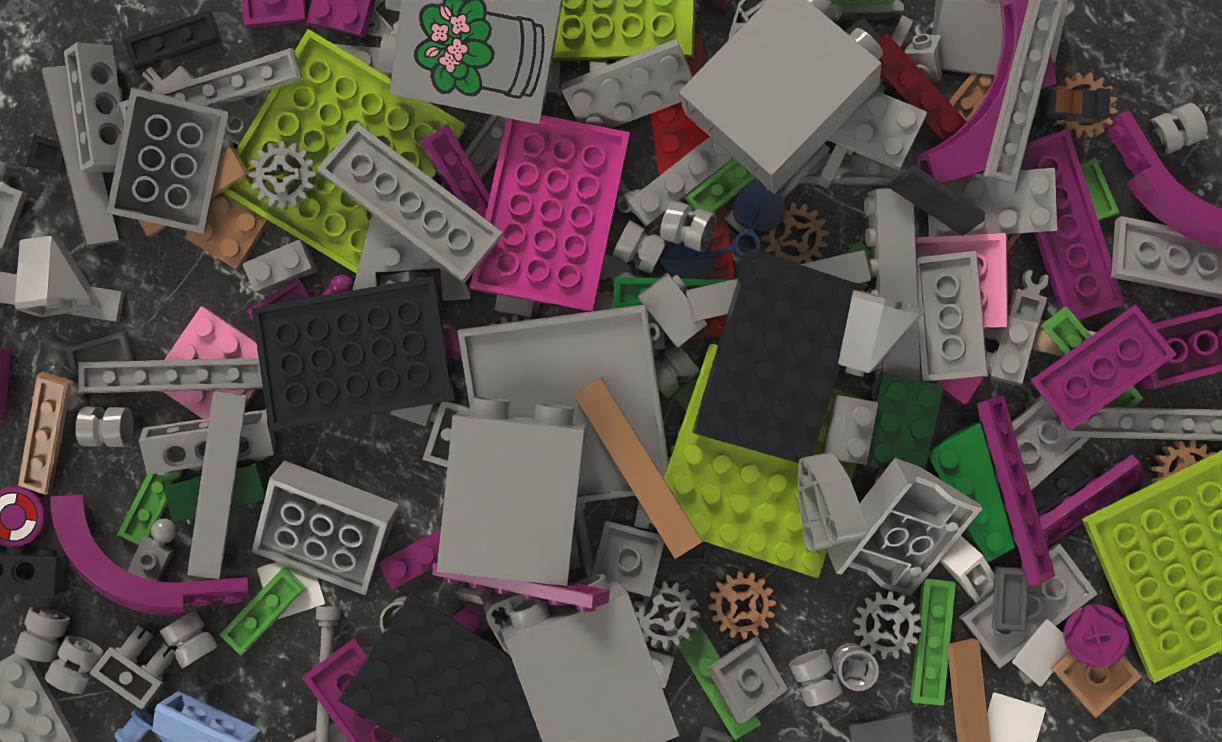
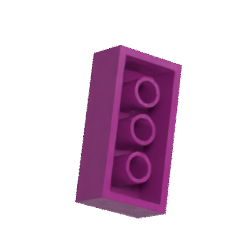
M1222 305L1151 323L1177 355L1138 382L1139 389H1155L1222 371Z

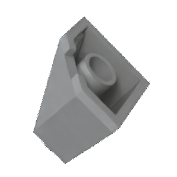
M46 232L31 234L30 239L20 240L15 291L16 310L38 317L101 309L100 301L63 241Z
M854 290L838 364L846 366L845 372L863 377L865 372H874L924 314L925 308L873 293Z

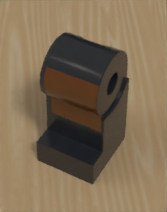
M1111 89L1049 90L1046 93L1045 117L1052 120L1099 124L1109 117Z

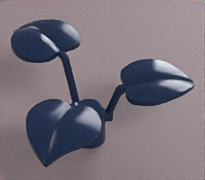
M759 180L750 183L741 190L733 203V216L736 221L748 224L747 231L741 232L733 240L732 245L711 252L712 246L710 242L704 252H699L687 248L684 241L680 244L671 242L660 255V263L673 276L678 275L680 278L707 279L714 272L712 258L733 252L737 258L744 260L747 248L757 251L760 248V240L754 233L753 227L758 231L768 232L778 227L782 222L785 214V204L780 190L773 194Z

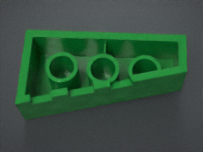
M969 423L931 444L926 464L929 473L979 503L983 508L963 532L967 541L984 556L987 563L1015 548L981 423Z

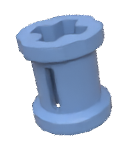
M135 708L131 712V719L123 729H118L115 732L116 740L118 742H140L146 733L152 730L154 717L147 711Z

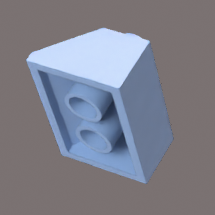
M177 691L157 704L152 732L160 735V739L164 742H255L260 729Z

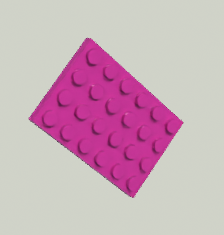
M544 115L541 116L539 124L507 118L485 216L488 222L503 232V237L473 272L470 288L472 290L582 312H592L630 132Z

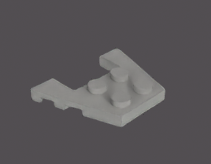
M372 214L352 290L378 286L377 273L440 269L443 301L471 299L466 282L462 283Z

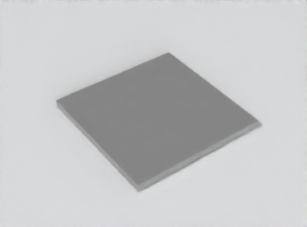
M647 304L458 330L470 405L471 397L473 396L506 399L510 401L508 416L534 418L535 404L537 403L564 405L574 408L572 423L586 424L578 503L636 496L574 397L575 393L599 378L603 379L662 476H665L669 460Z

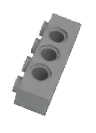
M76 42L64 51L80 171L114 173L124 127V120L119 106L122 100V90L118 86L117 80L118 61L114 56L113 45ZM92 74L97 77L99 83L93 79ZM96 104L102 108L103 114L97 109ZM100 134L105 136V138L107 139V144L103 142V140L100 137Z
M266 410L246 412L244 415L242 437L248 441L240 443L238 461L246 459L257 461L274 455L276 441L274 432L269 431ZM210 418L143 428L139 444L147 475L155 473L167 475L175 470L187 468L190 470L202 469L206 447L202 442L207 440ZM179 446L183 448L185 451L176 452L172 450L171 447Z

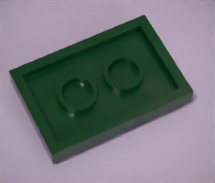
M880 372L874 402L878 403L866 466L886 470L893 459L897 458L919 466L924 470L926 469L944 386Z

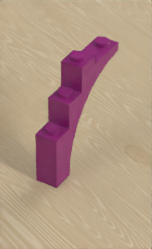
M1028 0L999 1L1002 18L1001 53L991 86L974 115L954 135L936 147L915 155L918 168L940 183L981 172L986 168ZM1051 53L1042 88L1057 84L1055 77L1056 65L1052 60Z

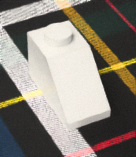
M960 535L940 562L977 604L994 590L995 575L984 556Z

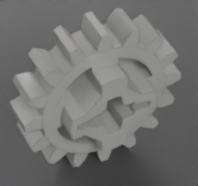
M280 141L279 148L272 143H268L269 151L265 153L258 150L257 153L261 159L259 161L251 160V164L256 167V171L248 173V176L255 178L257 181L251 185V188L253 190H261L258 198L262 201L269 198L268 205L275 208L278 202L280 208L288 210L289 202L294 207H300V198L310 200L307 194L308 189H317L311 183L312 179L319 178V174L311 171L317 164L313 160H306L310 153L305 149L299 152L300 146L296 143H292L288 147L287 142ZM291 156L299 161L302 169L296 168L293 165ZM274 159V162L267 168L268 164ZM285 170L295 174L284 177L283 180L274 177L283 174ZM266 182H271L274 185V191L277 192V195L268 188ZM301 182L299 188L293 192V189Z
M663 581L661 589H658L654 584L651 597L642 595L644 598L643 602H634V605L639 609V612H635L637 620L640 621L641 631H644L645 642L652 638L651 646L657 649L660 643H662L666 651H669L670 643H674L678 648H681L680 640L683 637L688 641L692 640L688 633L689 630H698V626L693 622V619L700 618V613L692 610L698 606V603L695 599L688 600L691 596L688 589L680 593L681 586L678 583H675L672 589H670L667 581ZM664 596L675 597L679 599L680 602H669L665 599ZM654 603L651 613L647 614L650 605ZM665 610L670 612V620L667 622L662 619L664 617L663 611ZM686 617L683 626L679 629L678 626L681 619ZM663 629L666 631L667 636L655 634L651 630Z
M889 590L887 597H883L881 592L877 591L876 600L874 601L867 596L865 598L867 607L865 608L860 605L857 607V611L862 614V617H854L853 619L854 623L860 625V628L856 629L854 634L857 636L863 635L864 637L860 642L861 647L869 644L871 646L870 654L873 655L879 650L881 651L882 659H886L888 652H892L895 659L899 658L900 649L908 654L910 652L908 643H918V639L913 633L922 631L921 626L914 624L915 621L921 619L920 614L911 613L915 604L912 602L905 605V595L902 594L898 599H895L891 590ZM890 604L898 608L895 611L884 610L880 605ZM869 613L875 619L874 627L870 631L867 630L866 625ZM881 617L887 621L891 619L895 621L893 623L894 632L888 628L884 630L880 628L882 625ZM907 618L909 629L906 636H904L900 630V623ZM881 638L889 639L894 644L885 645L877 641Z

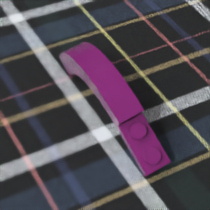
M1129 110L1115 117L1112 120V125L1105 129L1111 142L1116 145L1124 158L1126 166L1135 176L1127 185L1137 199L1158 220L1172 230L1196 242L1222 249V208L1196 197L1174 179L1157 156Z
M83 494L50 497L54 528L70 563L93 589L113 602L148 614L185 616V603L199 607L209 605L210 601L223 600V603L235 604L241 602L242 599L249 598L247 577L168 583L144 579L131 574L112 562L94 541L88 523V505Z

